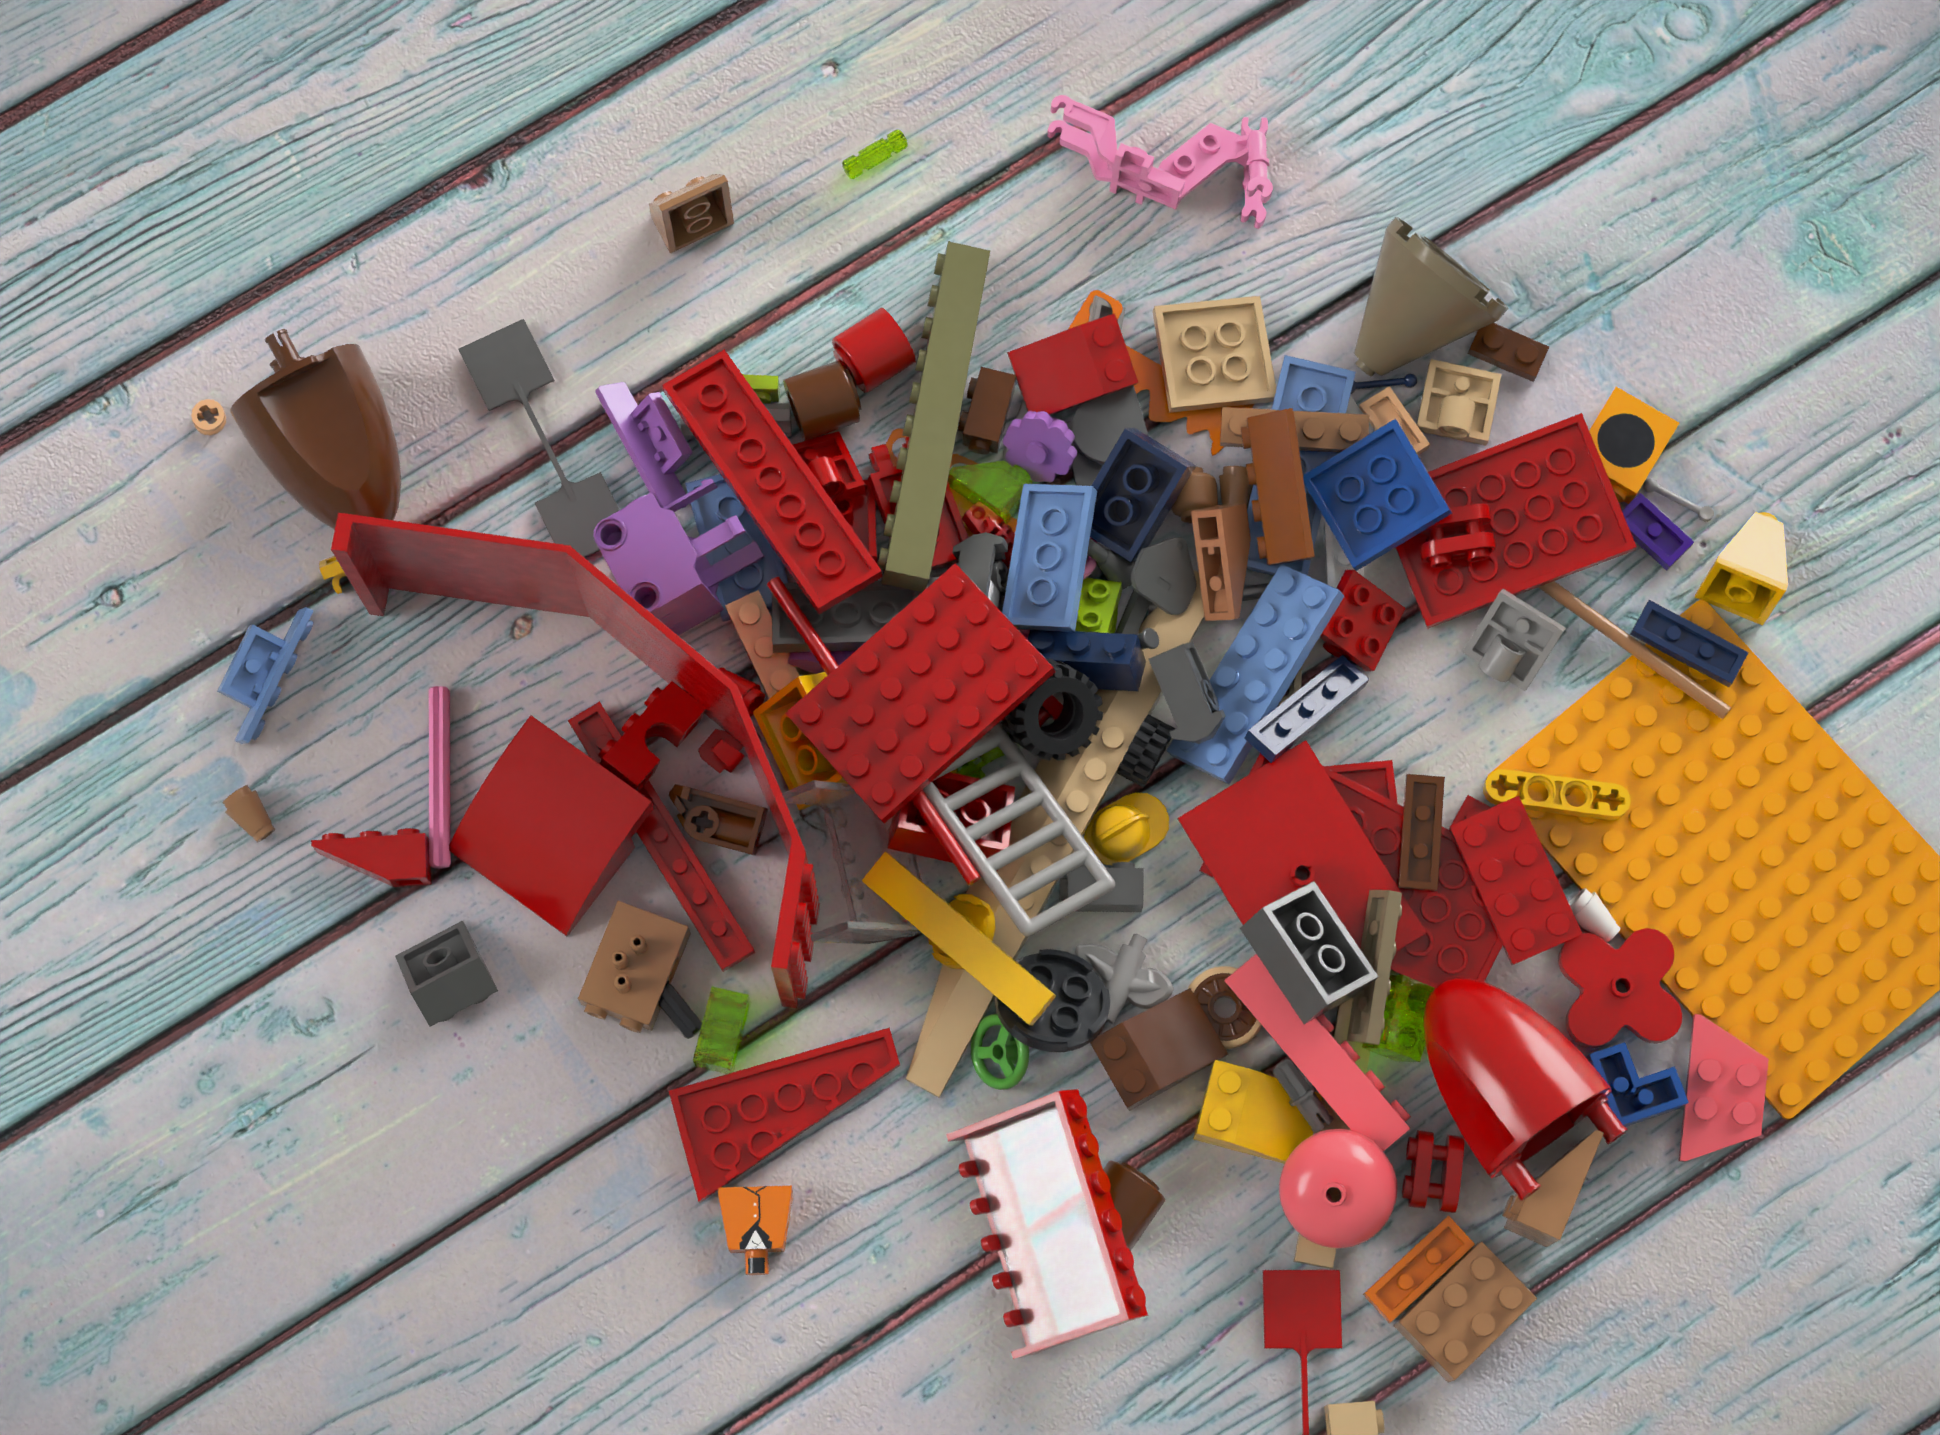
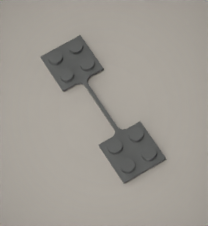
M519 320L459 348L458 350L488 411L511 401H518L523 404L561 480V488L558 492L535 502V506L553 542L570 545L584 558L600 551L594 539V529L602 519L618 512L619 508L601 472L576 483L566 479L528 403V397L531 392L555 380L525 320Z

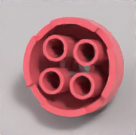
M1330 1129L1308 1137L1292 1151L1281 1172L1279 1196L1281 1206L1288 1221L1303 1237L1324 1247L1348 1248L1368 1241L1385 1226L1396 1203L1397 1178L1392 1163H1390L1386 1154L1372 1139L1351 1130ZM1331 1187L1338 1188L1342 1193L1341 1199L1333 1201L1331 1195L1327 1192L1328 1189Z

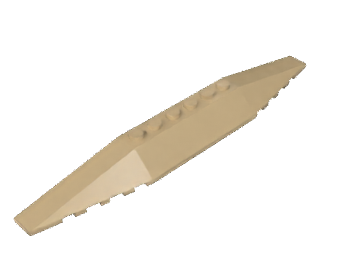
M1195 570L1193 571L1197 586L1186 611L1179 615H1170L1157 607L1140 626L1137 634L1142 633L1146 628H1152L1159 636V645L1155 649L1148 648L1143 650L1146 665L1139 691L1098 689L1096 694L1101 696L1103 705L1099 706L1098 710L1103 712V718L1096 722L1095 726L1100 728L1097 736L1091 734L1088 738L1092 743L1087 748L1080 746L1078 748L1080 754L1074 757L1066 753L1065 760L1057 761L1051 758L1049 761L1041 758L1035 769V772L1082 836L1116 777L1119 766L1135 734L1148 714L1151 715L1162 695V690L1151 667L1149 658L1179 645L1190 643L1204 619L1199 572ZM1027 785L1019 799L1032 793ZM1041 805L1012 820L1009 846L1053 823ZM1060 835L1000 868L997 873L1009 889L1074 853V850L1065 837ZM981 877L978 882L969 887L966 894H972L989 904L995 916L996 928L993 942L1016 960L1028 937L1019 931ZM1059 878L1018 901L1030 919L1042 913ZM942 964L906 1077L907 1081L940 1098L966 1051L979 1022L984 1018L995 998L993 993L965 969H951Z

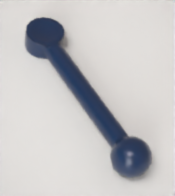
M1409 373L1404 378L1363 382L1354 381L1351 394L1356 389L1397 385H1405L1412 388L1417 384V377Z

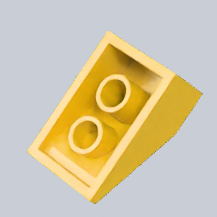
M1214 1060L1193 1140L1285 1164L1292 1151L1301 1142L1312 1136L1313 1131L1296 1105H1290L1291 1098L1277 1078L1253 1069ZM1314 1092L1321 1101L1322 1095L1320 1093Z

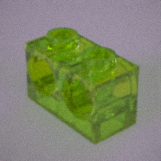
M1390 975L1391 988L1386 998L1384 1010L1385 1028L1380 1037L1379 1045L1363 1043L1362 1048L1397 1062H1420L1426 1047L1424 1037L1425 1005L1429 995L1435 988L1405 975Z
M714 986L711 987L693 1057L696 1067L724 1074L734 1072L751 1006L748 994Z

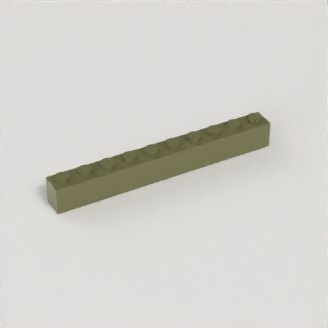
M948 241L945 254L938 253L934 274L940 275L938 286H931L927 306L934 307L932 318L925 317L921 338L928 339L926 350L919 349L915 370L921 372L920 382L913 381L909 397V403L915 404L913 415H906L902 436L909 437L907 448L900 447L896 469L903 471L901 481L894 480L890 496V502L896 503L894 515L887 514L883 535L890 538L888 549L881 547L877 564L883 570L881 584L923 592L930 578L991 250Z

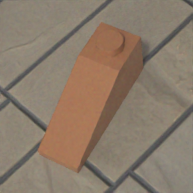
M1246 503L1215 505L1191 511L1205 621L1240 618L1251 542Z

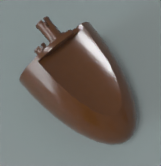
M286 329L277 331V336L282 346L279 345L274 333L267 336L265 342L275 357V360L270 363V367L275 373L244 393L230 409V413L257 456L280 485L306 511L334 530L338 512L394 520L399 508L401 493V471L397 442L383 396L360 346L357 344L340 345L322 354L311 355L305 358L300 357Z

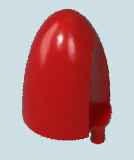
M1469 978L1446 980L1436 986L1431 992L1425 1005L1424 1037L1429 1062L1441 1095L1461 1134L1491 1179L1503 1175L1518 1195L1520 1201L1525 1200L1541 1187L1523 1162L1549 1146L1584 1118L1588 1117L1598 1131L1604 1133L1603 1137L1608 1145L1628 1131L1607 1104L1609 1101L1607 1097L1612 1091L1604 1078L1572 1042L1526 1003L1498 987Z

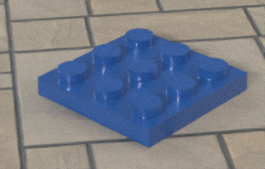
M1396 419L1303 475L1306 488L1355 571H1358L1452 514Z

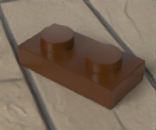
M1492 323L1477 331L1467 354L1534 382L1550 346Z

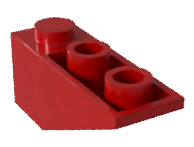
M419 829L397 830V835L382 836L380 831H363L359 833V837L345 838V835L340 833H329L322 835V840H311V846L318 854L392 887L432 885L431 866L429 864V838L425 833H420Z

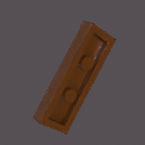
M1406 774L1398 888L1437 891L1445 777Z

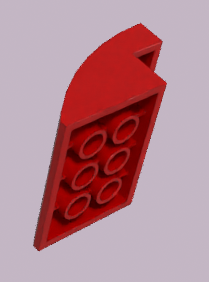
M530 715L502 753L472 800L449 844V851L567 937L635 849L632 836L652 812L654 806L652 801Z

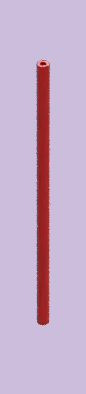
M780 577L771 579L767 583L768 588L828 676L839 665ZM922 790L911 801L968 886L975 884L981 879V876Z

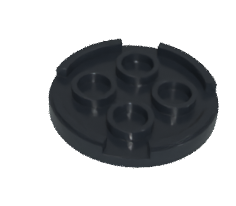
M1054 949L1039 950V953L1025 956L1016 961L1056 995L1055 999L1033 1026L1027 1024L995 996L996 1012L1005 1029L1021 1043L1046 1052H1068L1086 1046L1101 1033L1110 1010L1109 989L1105 987L1103 981L1093 970L1094 966L1077 955Z

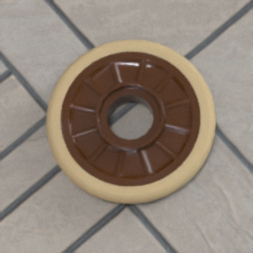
M1220 966L1199 974L1191 982L1188 989L1191 988L1225 1049H1232L1252 1040L1258 1034L1262 1025L1224 981L1238 968ZM1222 997L1230 998L1235 1003V1013L1228 1018L1218 1016L1214 1011L1216 1000Z

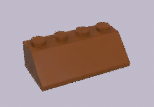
M1293 408L1247 417V426L1241 427L1243 449H1251L1253 462L1246 464L1249 486L1256 485L1258 500H1251L1254 522L1261 521L1263 536L1257 537L1259 558H1267L1268 566L1310 560L1315 555Z

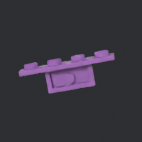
M619 382L599 386L595 393L648 491L652 492L664 507L686 495L674 472L693 452L660 392L648 394L637 405L626 383Z

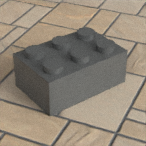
M1314 881L1263 907L1240 928L1303 1024L1355 997L1379 977Z

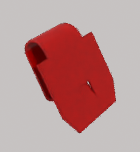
M715 729L698 748L701 759L719 774L724 769L731 773L745 757L739 752L743 745L729 733L719 729Z

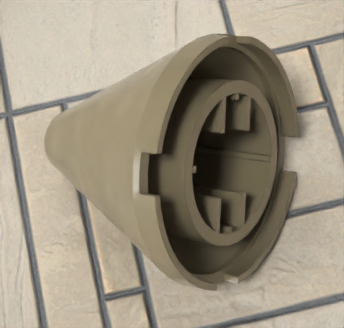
M1397 216L1385 230L1354 351L1356 357L1359 358L1355 364L1370 377L1375 372L1383 376L1498 321L1509 309L1499 298L1496 300L1492 298L1488 302L1485 296L1489 293L1490 289L1427 237H1422L1416 232L1411 237L1407 236L1413 227Z

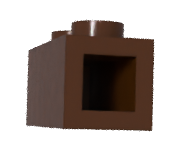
M981 367L978 378L971 377L967 391V398L972 399L969 412L962 411L958 425V432L963 433V445L968 446L970 451L982 455H987L989 452L998 454L1015 391L1016 375Z

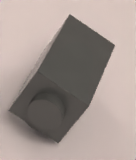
M1131 862L1113 863L1112 868L1106 869L1115 881V888L1075 911L1142 912L1144 868H1135V864ZM1084 864L1067 873V878H1060L1059 900H1065L1096 882Z

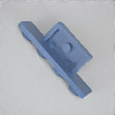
M305 607L297 611L284 640L253 624L249 625L217 692L250 708L235 738L236 742L247 744L251 739L256 740L261 734L265 725V720L261 718L267 706L272 707L281 692V687L277 685L283 673L288 674L296 662L298 655L294 653V650L299 640L304 641L313 627L314 622L309 620L313 610Z

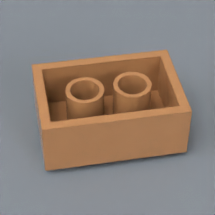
M1481 1241L1474 1245L1393 1326L1449 1383L1456 1380L1537 1297Z

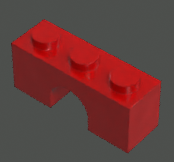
M672 680L663 690L657 687L645 701L644 705L647 706L645 711L640 716L637 713H633L623 725L621 730L624 734L616 742L611 738L598 754L601 758L600 765L638 792L654 775L661 761L647 748L645 740L655 736L662 737L675 747H678L700 723L706 710L701 703Z

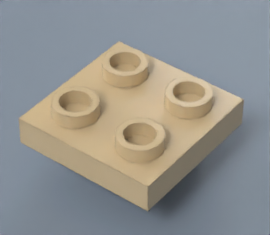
M1430 359L1416 425L1424 433L1486 446L1489 441L1502 374Z

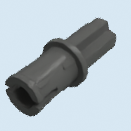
M1284 1060L1273 1069V1074L1291 1098L1290 1105H1296L1310 1125L1313 1133L1324 1129V1123L1329 1125L1334 1120L1314 1093L1316 1088L1309 1086L1292 1060Z

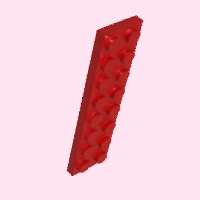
M725 349L662 385L663 392L818 614L823 613L882 578L880 567Z

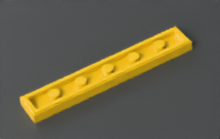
M885 851L862 879L863 883L1027 1024L1033 1026L1055 999L1056 995L890 853Z

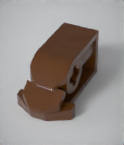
M675 784L668 796L680 812L676 816L690 837L698 841L756 856L768 808ZM706 812H708V819L713 821L712 828H705L704 832L700 833L701 826L696 824L697 817L704 818Z

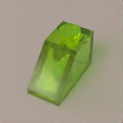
M1004 460L952 467L948 476L949 486L973 504L978 501L982 502L999 515L1006 525L1019 510L1023 484H1033V481L1030 480L1029 473L1022 467L1015 464L1011 466Z

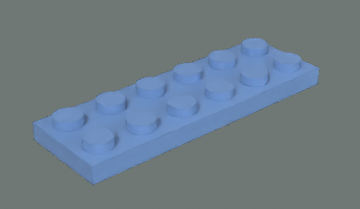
M1285 355L1272 410L1293 408V411L1346 413L1356 371ZM1299 450L1303 475L1335 456L1337 452ZM1253 485L1247 509L1251 537L1247 569L1274 576L1280 564L1268 566L1267 558H1259L1257 537L1263 536L1261 521L1254 522L1251 500H1258L1256 485ZM1305 486L1314 548L1322 513ZM1311 559L1283 563L1282 565L1308 575Z
M1280 564L1209 680L1218 701L1219 711L1223 710L1226 716L1215 736L1200 744L1173 739L1166 751L1172 757L1230 785L1253 747L1244 739L1248 730L1278 706L1344 598L1342 592Z

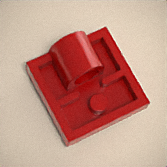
M839 431L792 444L833 503L865 494V483Z
M1345 570L1336 589L1342 592L1344 598L1320 638L1324 640L1323 648L1330 654L1338 658L1344 655L1349 661L1354 662L1363 670L1375 671L1405 607L1357 571Z

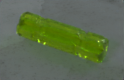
M896 129L886 135L887 139L881 138L858 151V156L852 155L843 160L842 168L850 179H855L863 174V169L870 170L892 157V152L897 154L906 149L908 146L907 139L901 130Z

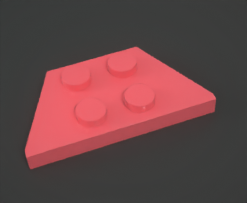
M1698 1014L1693 1015L1685 1091L1689 1103L1684 1106L1678 1159V1161L1682 1162L1761 1136L1769 1059Z

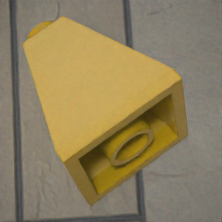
M1755 512L1717 557L1698 588L1695 598L1705 600L1709 604L1763 626L1788 587L1783 523L1779 522L1770 513Z

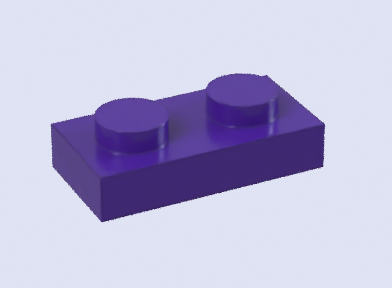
M1641 493L1622 510L1634 541L1666 571L1694 543L1689 536Z

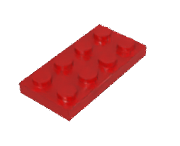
M1519 796L1448 827L1511 965L1583 934Z

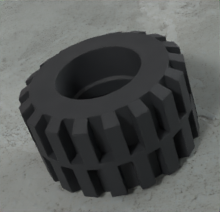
M1046 659L1056 672L1005 716V720L1001 724L1003 729L1010 733L1009 736L1015 743L1033 755L1049 761L1051 758L1060 761L1065 760L1066 753L1074 757L1080 754L1078 750L1080 746L1087 748L1092 743L1088 738L1091 734L1097 736L1100 729L1095 725L1097 720H1102L1103 712L1098 710V707L1103 705L1101 696L1096 694L1098 688L1093 682L1089 681L1086 675L1061 661L1056 662L1053 659ZM1062 692L1064 703L1061 714L1050 725L1040 727L1038 714L1041 705L1049 696Z

